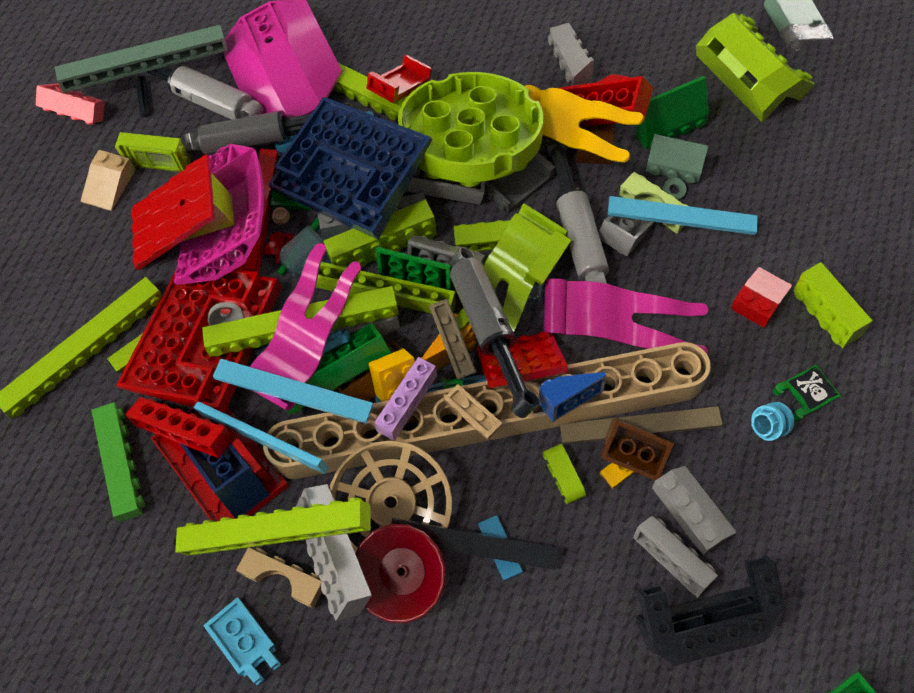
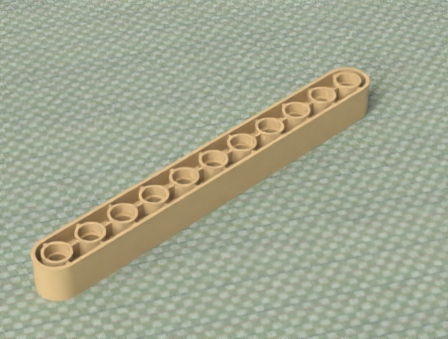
M681 342L569 364L568 373L524 381L526 388L533 391L539 398L541 384L548 379L553 380L560 376L605 372V384L610 385L613 390H603L600 394L554 422L550 420L540 404L526 418L517 417L510 407L513 402V395L508 385L488 388L487 381L461 387L482 406L493 407L497 410L493 415L502 422L503 426L489 439L494 440L559 427L563 423L589 421L691 400L698 396L703 389L710 372V360L705 351L699 346ZM676 369L686 370L690 375H682ZM637 377H647L652 382L643 383L639 381ZM448 388L426 393L407 421V423L416 422L418 426L411 431L402 429L395 441L412 444L429 453L489 440L444 401V397L453 389ZM388 401L373 403L367 424L331 413H322L282 421L274 425L267 432V434L288 444L298 445L299 449L322 459L329 468L326 473L337 471L340 465L352 453L364 446L375 442L393 441L379 432L371 439L363 438L367 431L376 430L374 422ZM453 414L457 416V420L451 423L441 421L445 415ZM333 437L339 439L335 445L324 447V443L328 439ZM263 445L266 457L274 469L285 478L299 479L323 474ZM382 447L373 449L369 453L375 462L384 459H399L403 448ZM411 451L410 456L419 455V454H417V453ZM360 456L347 469L367 464L363 457Z

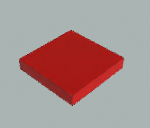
M239 438L232 442L255 474L265 482L273 479L246 444Z

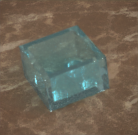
M308 225L281 249L279 262L293 276L298 272L302 274L309 253L316 244H323V239Z

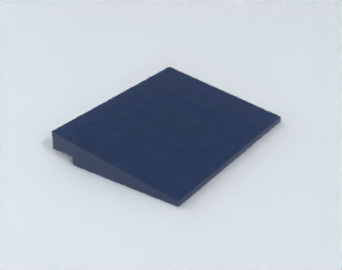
M323 97L274 166L277 172L268 186L275 193L379 240L432 142V138Z

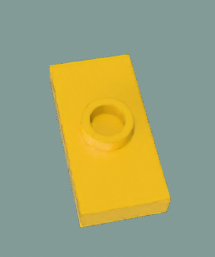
M614 463L609 464L600 471V475L612 489L634 473Z

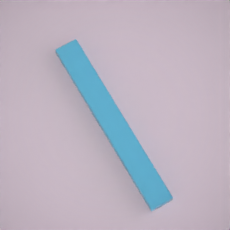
M614 196L609 197L607 214L609 216L751 235L757 233V215Z
M220 359L213 375L215 380L367 424L373 408V403L224 359Z
M197 402L194 406L203 417L218 424H223L227 428L314 470L326 474L329 469L322 459L201 402Z

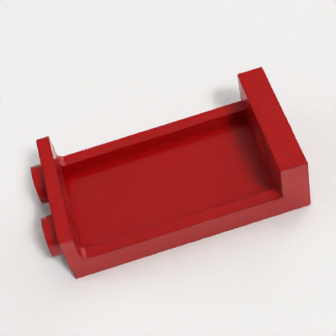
M405 55L402 65L382 75L373 71L368 73L366 89L394 103L430 81L432 68L409 55Z

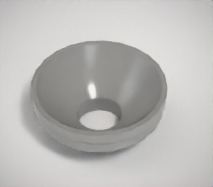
M223 302L216 304L209 311L208 323L211 326L243 319V311L233 303ZM224 308L231 310L228 314H223L220 311Z

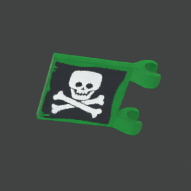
M817 365L777 384L773 389L776 396L789 389L800 403L802 408L797 409L795 414H793L795 421L801 420L841 396Z

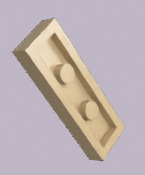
M458 384L444 397V401L488 440L503 426L500 420Z

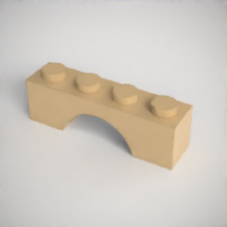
M248 547L236 569L237 572L258 583L270 575H283L290 580L292 586L291 596L296 601L314 609L322 593L319 576L314 573L307 575L303 573L304 569L292 564L290 567L284 564L285 560L277 556L270 558L266 556V551L257 547L255 550Z

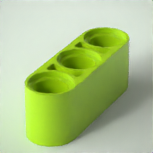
M559 444L543 451L544 460L548 461L549 464L547 466L553 478L555 477L557 480V487L561 495L565 496V503L569 504L585 497L584 487L563 445Z

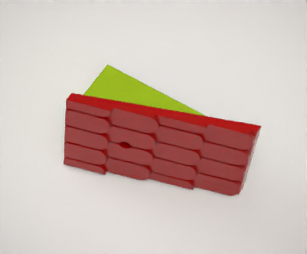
M207 154L186 166L185 170L170 178L169 182L152 191L148 197L133 206L131 216L133 218L132 232L134 238L132 245L134 248L133 262L135 269H142L182 241L234 225L232 195L211 173L210 157Z

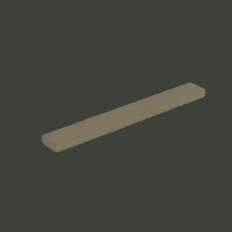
M718 406L617 418L653 434L722 427ZM613 418L560 424L562 445L605 440Z

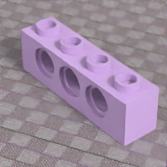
M420 357L417 358L374 422L377 432L393 441L396 440L436 379L437 371L435 365Z

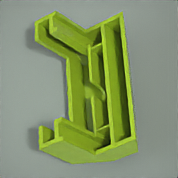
M732 13L709 29L696 45V54L761 122H764L787 96L801 100L815 85L811 81L813 77L806 71L803 72L800 69L790 68L786 64L788 60L782 55L778 56L775 53L776 49L771 44H766L763 41L765 38L757 32L759 29L755 26L756 22L752 18H747L742 13L740 15ZM747 70L758 80L755 85L744 75Z

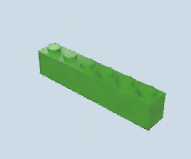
M114 402L92 409L113 517L122 522L143 515L142 508L145 507L143 497L139 496L138 489H141L139 479L135 478L134 471H137L135 461L131 460L130 454L133 453V448L126 437L129 436V430L123 423V419H125L124 410L119 408Z

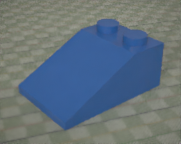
M605 372L560 376L553 380L548 379L541 384L539 404L550 420L554 422L603 392L606 374Z

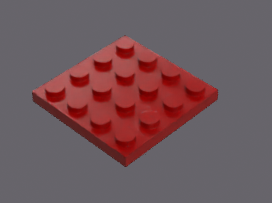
M544 331L537 335L520 336L509 349L523 381L568 373V365L552 333ZM477 346L478 356L488 388L508 385L496 356L485 355L480 346Z

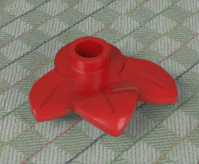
M281 232L271 234L269 236L271 242L265 245L263 254L275 255L276 264L282 263L290 255V250L296 246L295 236L291 233L283 234Z

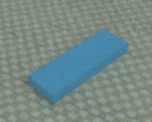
M497 515L478 523L482 534L507 538ZM494 559L503 582L523 573L519 563Z

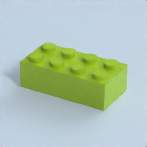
M822 262L801 274L793 290L795 297L800 301L802 300L806 305L807 311L819 320V324L824 330L830 333L833 342L840 345L843 349L861 338L872 323V319Z

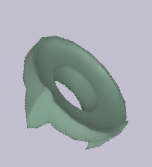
M670 178L665 182L662 190L667 194L673 195L676 200H679L686 193V185L680 178ZM675 186L679 189V193L672 194L669 188Z

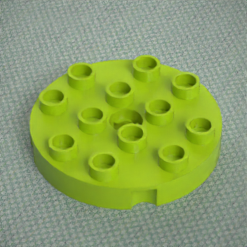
M462 72L449 74L446 79L441 81L430 80L411 92L400 108L398 125L432 138V142L418 166L419 169L425 172L427 177L457 181L464 186L474 187L481 181L501 178L527 167V163L533 159L542 143L543 110L539 101L530 99V90L512 79L483 72Z

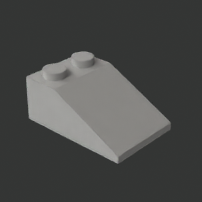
M608 216L603 221L598 234L603 243L628 256L655 222Z

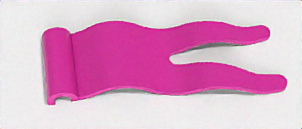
M316 244L306 259L297 286L282 308L276 331L270 344L250 367L307 383L321 362L331 329L340 317L353 282L361 271L360 264L354 261L346 268L325 306L312 319H307L305 314L313 298L320 264L327 250L324 244ZM256 392L286 411L291 410L296 404Z
M563 279L545 280L544 331L549 333L600 337L650 349L686 341L634 323L632 320L634 313L678 316H704L708 313V307L703 303H689L634 292L605 283L566 281ZM697 345L701 349H703L706 354H708V350L705 346Z

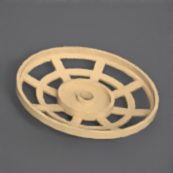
M381 441L358 449L340 465L330 484V492L334 501H336L337 490L349 493L348 502L350 498H355V495L366 498V503L370 504V518L380 525L379 528L391 524L392 518L409 520L413 513L425 517L422 523L426 524L433 520L441 523L442 527H448L450 522L452 494L444 471L428 453L409 443ZM382 447L403 448L400 460L384 459L375 462L369 451ZM411 451L425 458L435 468L437 474L426 478L417 467L408 463ZM362 456L367 467L356 476L352 485L340 482L348 466L356 458ZM386 465L398 466L395 477L387 478L383 477L378 467ZM409 469L415 473L421 482L411 487L403 480L405 470ZM371 471L376 483L370 490L358 487L361 480ZM440 481L443 483L446 495L445 515L433 511L434 495L431 486ZM426 489L428 497L427 509L416 505L415 494ZM392 496L396 499L397 504L394 508H389L386 505L387 497ZM363 531L360 533L367 537L371 532ZM351 542V545H352V547H353V550H354V552H355V554H356V551H357L358 547H356V546Z

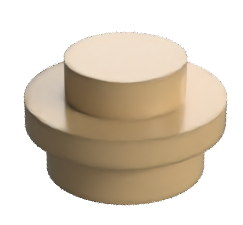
M279 207L273 211L272 219L274 223L283 225L289 221L290 214L285 208Z

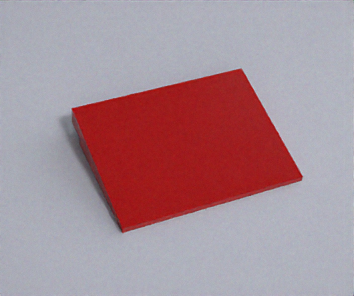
M235 269L217 280L176 285L174 283V272L116 386L124 390L194 407L197 402H201L225 414L237 386L213 378L220 359L247 366L253 349L251 347L242 349L239 352L209 356L204 347L202 327L210 326L208 323L209 311L216 304L229 302L241 308L244 318L270 313L282 286L276 278L262 277L258 272ZM224 308L220 312L223 314H228L231 312V310L228 308Z

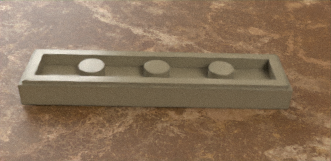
M448 299L429 305L457 379L476 373Z

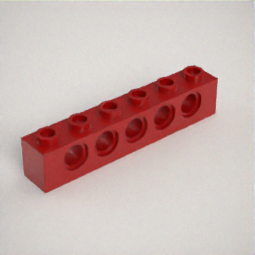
M140 397L125 414L136 427L216 458L222 455L233 440L228 433L229 429L223 424L217 425L209 419H200L193 413L186 414L179 408L173 409L167 404H159L151 398L145 399Z

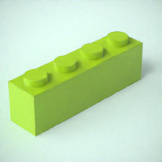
M510 220L454 226L456 246L466 247L472 252L493 250Z

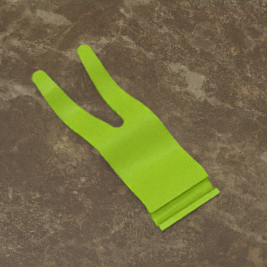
M523 204L519 213H515L511 218L503 235L484 264L494 290L501 280L506 281L509 285L503 310L513 332L520 320L531 289L535 284V281L528 278L526 273L555 230L564 236L568 232L526 204ZM463 308L455 317L459 330H462L469 323Z

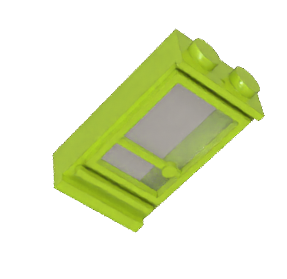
M120 132L115 144L119 155L129 158L134 167L138 165L141 168L181 172L191 162L180 138Z

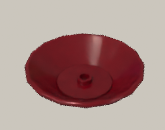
M389 524L372 531L359 544L355 555L372 595L365 605V608L372 615L386 622L409 623L424 617L439 602L445 587L446 565L439 547L425 532L410 525ZM400 568H403L405 570L404 575L400 574Z

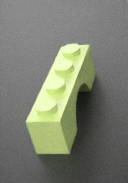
M633 172L620 187L619 195L623 198L688 206L682 204L673 195L667 194L659 186L652 184L644 176ZM663 223V225L677 234L684 227V225Z

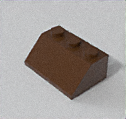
M613 417L605 436L600 458L650 479L657 480L662 473L674 443Z

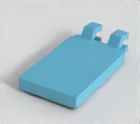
M238 597L203 625L237 673L244 677L248 675L257 686L264 681V678L256 667L264 660L274 671L282 666L273 654L276 651V646Z

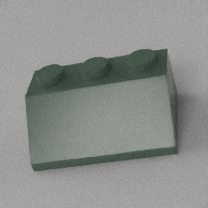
M654 134L646 172H650L652 175L667 176L668 178H680L687 183H699L708 146Z

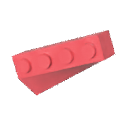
M59 83L37 85L36 106L42 107L44 111H55L57 115H68L73 120H84L86 124L90 125L103 121L105 101L92 96H84L82 92L69 91L63 93Z

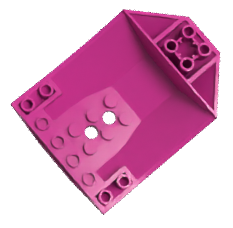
M307 0L269 1L240 17L225 37L228 51L223 53L239 90L248 93L252 100L257 101L262 106V114L280 110L284 111L287 118L312 114L321 99L329 97L343 72ZM273 38L272 42L267 43V40Z
M229 144L226 147H221L212 156L209 155L211 173L232 195L234 225L180 243V254L174 278L176 285L217 280L246 262L260 236L264 210L262 171L254 148Z

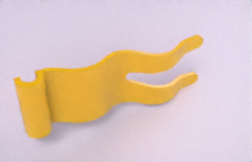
M525 85L530 90V99L539 101L542 107L543 136L568 147L585 150L611 161L627 162L630 159V153L627 150L615 147L593 133L580 128V123L583 120L599 118L626 125H639L644 120V116L640 112H630L601 101L586 100L558 88L540 90L535 86Z

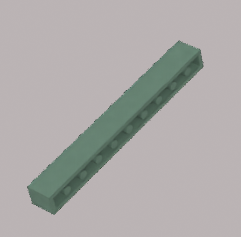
M217 25L55 66L57 82L63 93L228 51L221 26Z

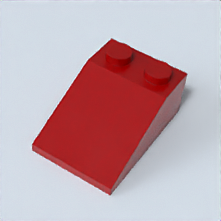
M758 267L734 299L731 310L765 328L792 285Z

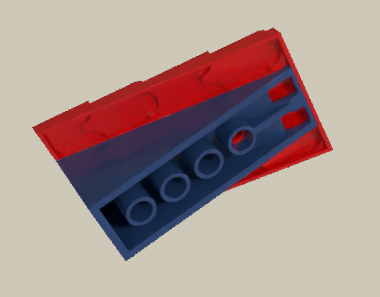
M194 407L186 412V414L193 413L203 420L206 418ZM227 407L225 414L237 419ZM229 429L228 433L233 438L232 442L239 438L246 444L273 477L272 480L265 482L255 474L232 442L222 455L216 458L157 434L152 436V441L210 520L217 522L221 518L237 519L239 515L251 516L262 508L264 504H267L279 495L281 491L283 492L289 487L256 442Z

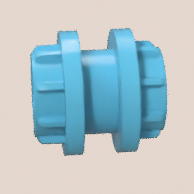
M772 402L758 407L753 412L751 426L760 438L772 441L786 436L792 431L794 416L785 404Z

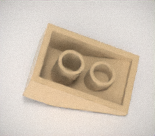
M98 150L90 164L81 202L112 211L136 170L131 160L123 156Z

